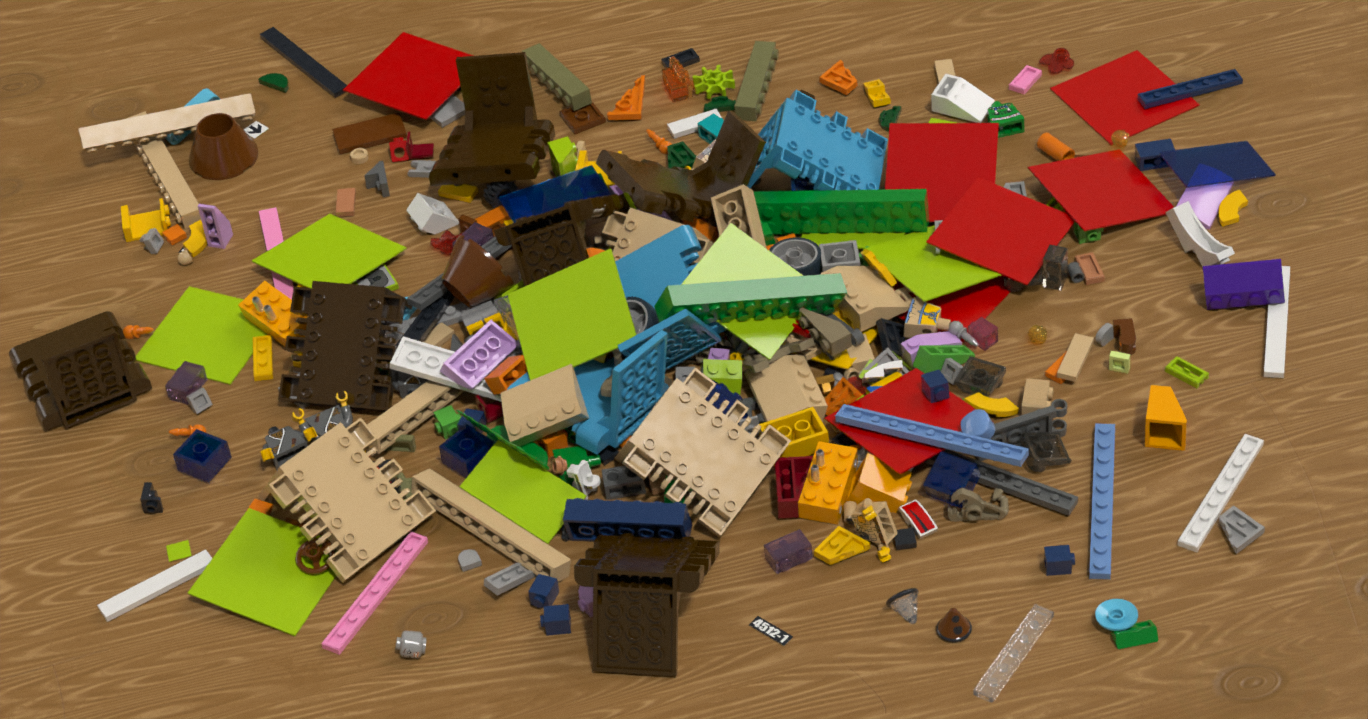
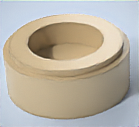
M364 148L354 149L350 153L351 161L355 164L365 163L369 158L368 152Z

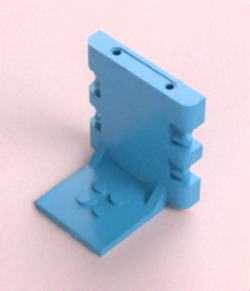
M795 90L790 98L785 99L758 133L766 144L747 187L751 188L765 169L774 168L793 179H796L799 174L802 179L805 177L810 178L809 182L814 184V190L816 191L879 190L888 139L868 128L862 135L857 131L852 133L851 128L846 127L848 117L837 111L831 118L828 115L822 117L820 115L821 112L815 110L817 100Z
M682 225L615 261L625 297H639L654 307L667 286L681 285L698 263L690 267L688 264L699 258L697 252L702 250L696 234L690 225ZM684 309L617 346L620 352L628 357L660 330L668 333L666 371L722 341L719 334L727 329L718 322L705 324L690 311Z
M660 330L616 367L614 365V357L611 359L607 358L604 363L592 359L574 367L589 415V419L576 423L572 427V431L576 433V444L597 455L608 445L616 448L636 431L669 388L668 384L664 383L668 333ZM528 372L512 383L507 390L530 381ZM612 375L611 397L602 396L601 386Z

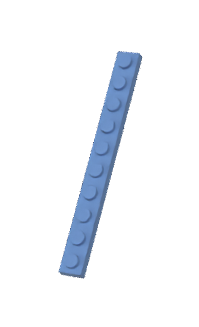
M843 404L835 415L836 422L1013 466L1021 467L1029 456L1028 448Z
M1095 423L1089 579H1111L1115 424Z

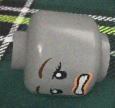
M403 631L401 637H397L396 650H400L401 657L417 659L421 657V654H425L426 637H423L421 632Z

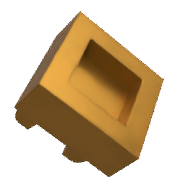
M833 374L815 378L824 399L834 388L835 380Z

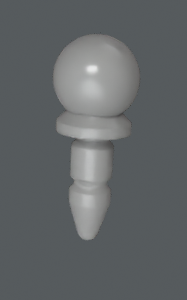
M953 321L950 323L948 331L951 334L956 335L959 339L963 338L970 345L976 347L979 345L976 339L967 333L968 329L963 327L961 322Z

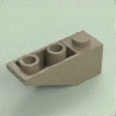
M804 308L799 309L800 318L798 320L801 327L806 328L811 337L817 340L822 349L828 351L832 357L852 347L851 333L841 322Z

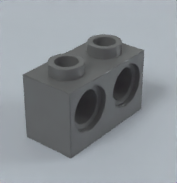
M626 466L602 469L606 500L646 494L644 480Z

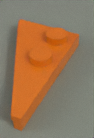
M641 75L634 82L635 86L632 90L628 89L621 100L615 104L616 108L612 112L609 111L607 113L608 120H636L642 118L645 75Z

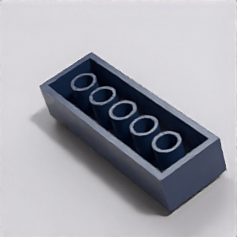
M575 498L566 500L563 522L570 541L594 542L599 535L621 536L624 533H631L634 537L682 539V537H690L692 522L687 505L680 502L662 503L659 501L642 502L638 500L629 502Z

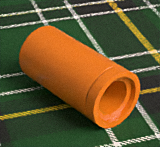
M1048 132L1042 134L1037 141V147L1057 161L1071 159L1075 156L1073 149Z

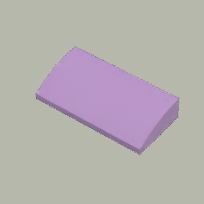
M1199 164L1177 206L1189 201L1205 229L1210 230L1219 213V206L1222 200L1229 194L1234 181L1213 168Z
M490 320L443 363L440 372L455 383L472 390L511 354L520 343L494 321Z

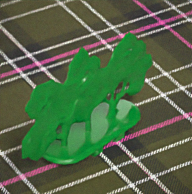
M456 410L467 421L487 433L485 445L488 451L500 440L545 470H549L547 466L548 455L542 447L534 442L519 447L510 442L504 425H498L489 429L486 425L478 423L472 417Z

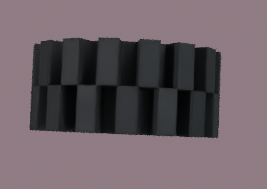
M491 182L490 184L487 183L486 186L488 188L484 189L485 193L483 194L484 199L494 209L500 205L508 208V200L517 198L515 194H518V187L514 182Z

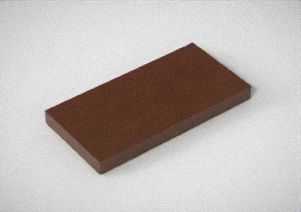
M400 113L332 129L339 154L349 153L357 148L365 149L393 142V138H407Z

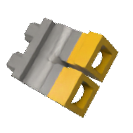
M491 300L485 301L472 309L462 310V313H460L469 336L476 334L490 320L494 321L502 329L504 328L502 316L497 312Z

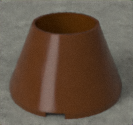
M215 113L199 121L189 155L190 168L195 174L198 173L202 175V178L208 180H226L243 174V170L255 164L258 158L257 144L232 116L224 113Z
M460 235L456 239L441 278L444 286L454 297L467 307L472 308L503 294L515 286L509 275L505 276L502 273L501 269L503 267L485 249L471 239L468 241L464 240L465 236Z

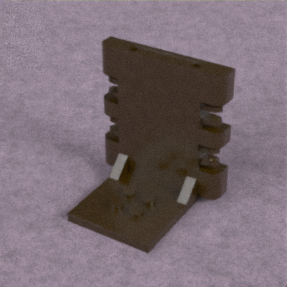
M526 52L457 57L456 65L465 108V125H458L453 128L447 139V145L443 147L439 160L435 162L429 173L430 186H461L469 183L500 181L512 183L516 180L536 179L540 170L538 160L545 159L547 155L545 145L553 141L555 129L551 121L547 119L537 120Z
M728 111L707 162L693 170L676 166L666 168L660 166L658 162L646 159L640 162L630 159L625 154L608 150L600 152L596 164L606 173L609 180L613 181L624 193L628 192L634 205L640 210L662 215L663 210L669 213L674 211L682 220L693 222L694 218H705L712 226L717 227L711 197L743 184L747 186L766 142L737 114Z
M612 194L563 203V207L536 216L521 217L516 219V223L494 230L496 240L500 245H512L524 287L588 259L587 245L584 239L585 227L606 221L608 216L614 214L615 211L627 214L631 207L624 194Z
M313 281L312 288L293 287L290 312L308 316V318H296L297 323L307 324L306 330L295 329L294 334L304 335L305 338L287 336L285 350L303 355H291V360L302 362L301 368L292 366L289 367V372L300 373V376L281 375L278 400L290 403L330 407L339 405L342 407L337 402L336 394L338 393L339 399H344V391H346L348 395L347 405L350 406V409L386 412L392 407L394 386L379 384V381H391V377L380 375V369L392 370L390 369V364H382L381 362H391L397 346L384 345V343H396V339L392 337L386 338L385 332L394 333L398 330V327L386 326V324H402L404 309L412 310L413 306L408 305L405 297L386 287ZM291 396H296L297 399H292V398H290V397H291Z
M106 311L17 345L9 351V358L18 377L25 376L23 385L29 400L37 399L35 410L45 431L62 424L65 429L137 401L136 395L152 389L151 382L142 365L133 362V360H136V356L130 343L121 339L124 337L123 330L112 312Z
M624 533L621 536L599 535L594 540V548H588L585 552V559L580 558L574 565V579L576 583L583 587H593V671L662 676L677 675L680 593H691L698 589L704 576L708 573L711 565H713L720 553V541L694 540V537L689 536L682 537V539L634 537L631 533Z

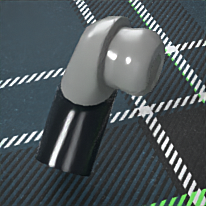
M828 367L824 372V376L833 374L835 387L844 375Z

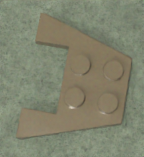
M808 338L781 345L770 360L760 353L748 354L744 356L742 361V370L757 373L770 367L768 363L789 353L800 352L814 346L813 338Z

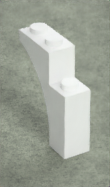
M1189 201L1165 212L1185 253L1190 250L1196 253L1202 267L1223 264L1230 261L1229 256L1235 254L1231 246L1220 243L1204 228Z

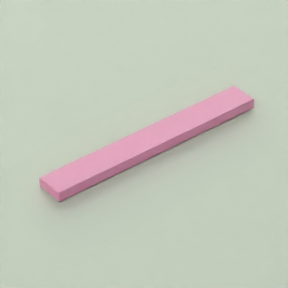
M276 207L259 211L267 251L284 241ZM271 271L275 288L292 300L294 287L292 280Z
M410 531L321 643L323 649L339 655L342 653L427 545V537Z

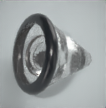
M917 588L903 590L890 597L886 601V605L910 624H915L917 622L919 590Z

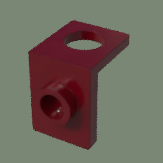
M408 132L407 147L410 159L433 157L434 143L413 144L411 132Z
M479 395L476 396L478 410L484 411L487 423L503 416L501 401L496 400L486 405Z

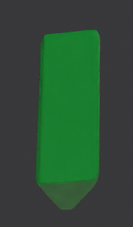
M1151 620L1137 622L1126 630H1110L1118 649L1154 643L1159 640L1157 627Z

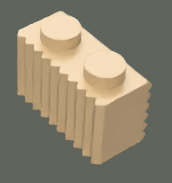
M1026 378L1022 401V415L1051 406L1049 399H1053V387H1050V380Z

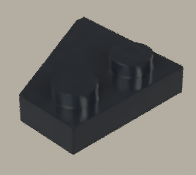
M883 318L876 321L882 350L884 351L886 348H889L892 353L894 352L901 357V343L905 341V337H903L905 325Z

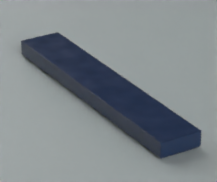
M1236 69L1139 93L1137 99L1144 109L1240 85L1243 84V78Z

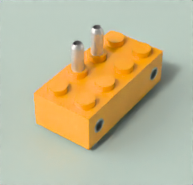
M263 281L238 304L247 320L266 334L271 335L273 339L284 347L286 346L287 336L305 338L304 335L294 334L295 329L306 330L307 324L297 323L296 318H308V316L291 313L292 300L268 282Z
M818 441L798 502L799 518L839 524L843 505L846 502L858 465L857 448Z

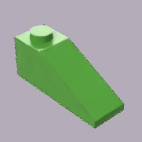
M920 345L913 367L923 373L935 370L941 371L946 358H951L961 365L975 358L976 354L965 345Z

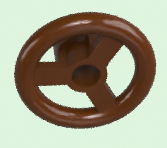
M314 538L310 542L309 540L304 542L296 552L298 568L304 573L312 575L320 574L329 569L330 567L327 563L320 567V560L324 554L323 551L332 545L329 541L326 540L321 544L323 545L321 548L316 543L319 538ZM335 549L329 553V557L335 554ZM302 557L310 559L313 562L314 568L306 567L302 562Z

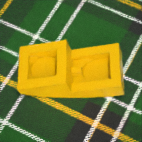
M880 79L863 83L865 92L873 107L891 104L890 97L885 92V85Z

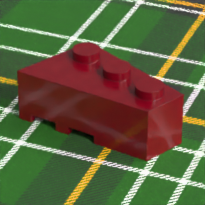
M813 456L781 457L775 462L778 518L799 517L798 502Z

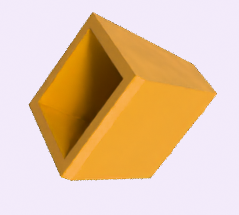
M1151 385L1146 414L1145 447L1185 451L1187 419L1172 388Z
M867 453L854 474L846 502L854 501L858 505L866 498H870L872 502H887L889 511L896 513L898 508L907 502L908 496L905 494L912 485V481H910L912 472L906 471L898 474L874 455Z

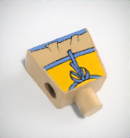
M913 298L905 321L904 337L912 338L919 334L937 333L938 329L948 331L951 320L941 318V308L939 306Z

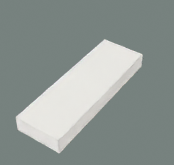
M717 109L669 123L667 126L675 139L698 132L697 123L713 113L720 118L722 117Z

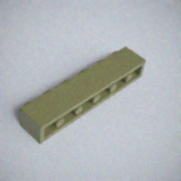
M755 41L735 103V114L744 121H757L758 115L762 113V103H765L766 97L765 92L769 90L772 70H775L776 66L775 60H778L779 57L776 42Z
M540 43L522 50V52H526L528 69L531 73L536 75L541 83L547 85L548 89L552 90L558 98H561L566 106L575 111L592 103L590 89Z

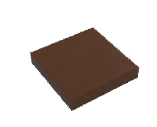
M593 102L575 111L570 107L559 111L560 117L575 135L606 123L604 115Z

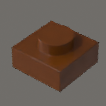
M464 214L458 218L462 233L474 238L479 234L477 220Z

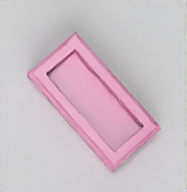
M1026 65L1009 84V90L1024 95L1042 76V70Z

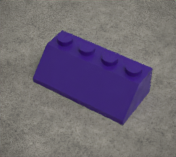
M1281 259L1203 266L1207 310L1285 303Z

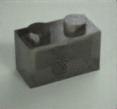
M1049 245L1043 258V287L1061 291L1068 276V248Z

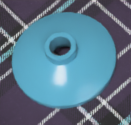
M1110 599L1102 602L1097 607L1095 618L1103 628L1121 631L1132 627L1137 622L1138 610L1127 600Z

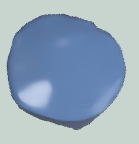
M973 410L961 420V430L963 433L991 439L995 433L994 423L984 410Z

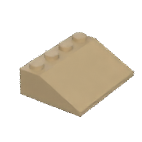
M836 266L820 273H841L847 294L837 307L861 332L877 325L876 321L881 318L888 320L908 311L910 308L871 266Z
M785 355L768 363L770 367L757 373L745 371L746 379L766 422L810 407H814L823 422L828 406L804 355Z
M572 364L501 393L506 431L510 442L519 447L589 419Z

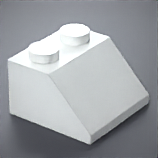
M417 193L407 208L411 220L417 223L418 229L423 233L437 234L459 224L458 219L444 202Z

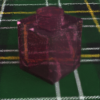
M980 317L968 326V333L976 339L979 344L978 347L986 351L998 342V327L983 317Z

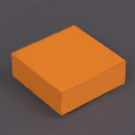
M178 224L162 232L163 237L171 245L187 238L186 232Z

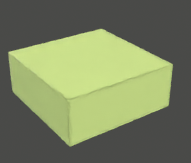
M1111 351L1109 355V370L1128 373L1130 370V354Z

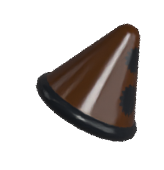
M951 608L936 625L938 636L942 640L951 643L967 639L972 631L971 622L956 608Z

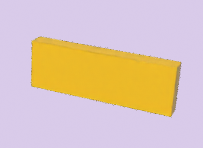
M271 335L253 337L254 381L273 379Z

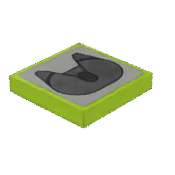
M385 263L353 282L355 285L386 287L391 291L399 289L397 281Z

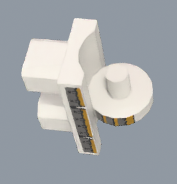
M582 460L579 465L571 464L567 469L568 477L574 478L572 487L585 494L587 497L584 500H587L589 493L596 491L600 485V477L592 475L588 461Z

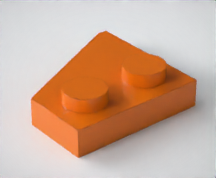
M839 60L819 77L820 83L845 95H848L858 86L856 78L851 75L849 69L844 67L842 60Z
M842 377L825 397L828 406L825 414L828 416L840 410L843 404L849 405L863 394L847 379Z

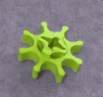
M717 65L714 71L706 70L705 67H702V76H692L695 94L706 91L707 99H711V95L714 93L726 96V88H735L733 71L722 72L720 65Z

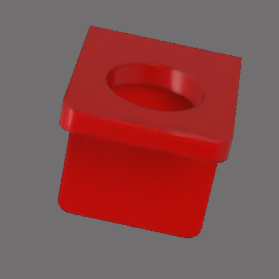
M403 137L393 138V142H389L392 162L409 160L407 140H404ZM398 147L403 148L405 152L401 158L396 157L394 154L395 149Z

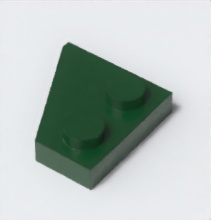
M683 141L667 146L668 168L674 166L681 168L689 166L691 169L693 168L697 156Z

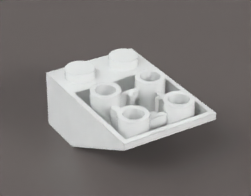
M949 74L944 75L931 94L933 112L977 123H982L987 115V109L995 102L994 99L963 78Z

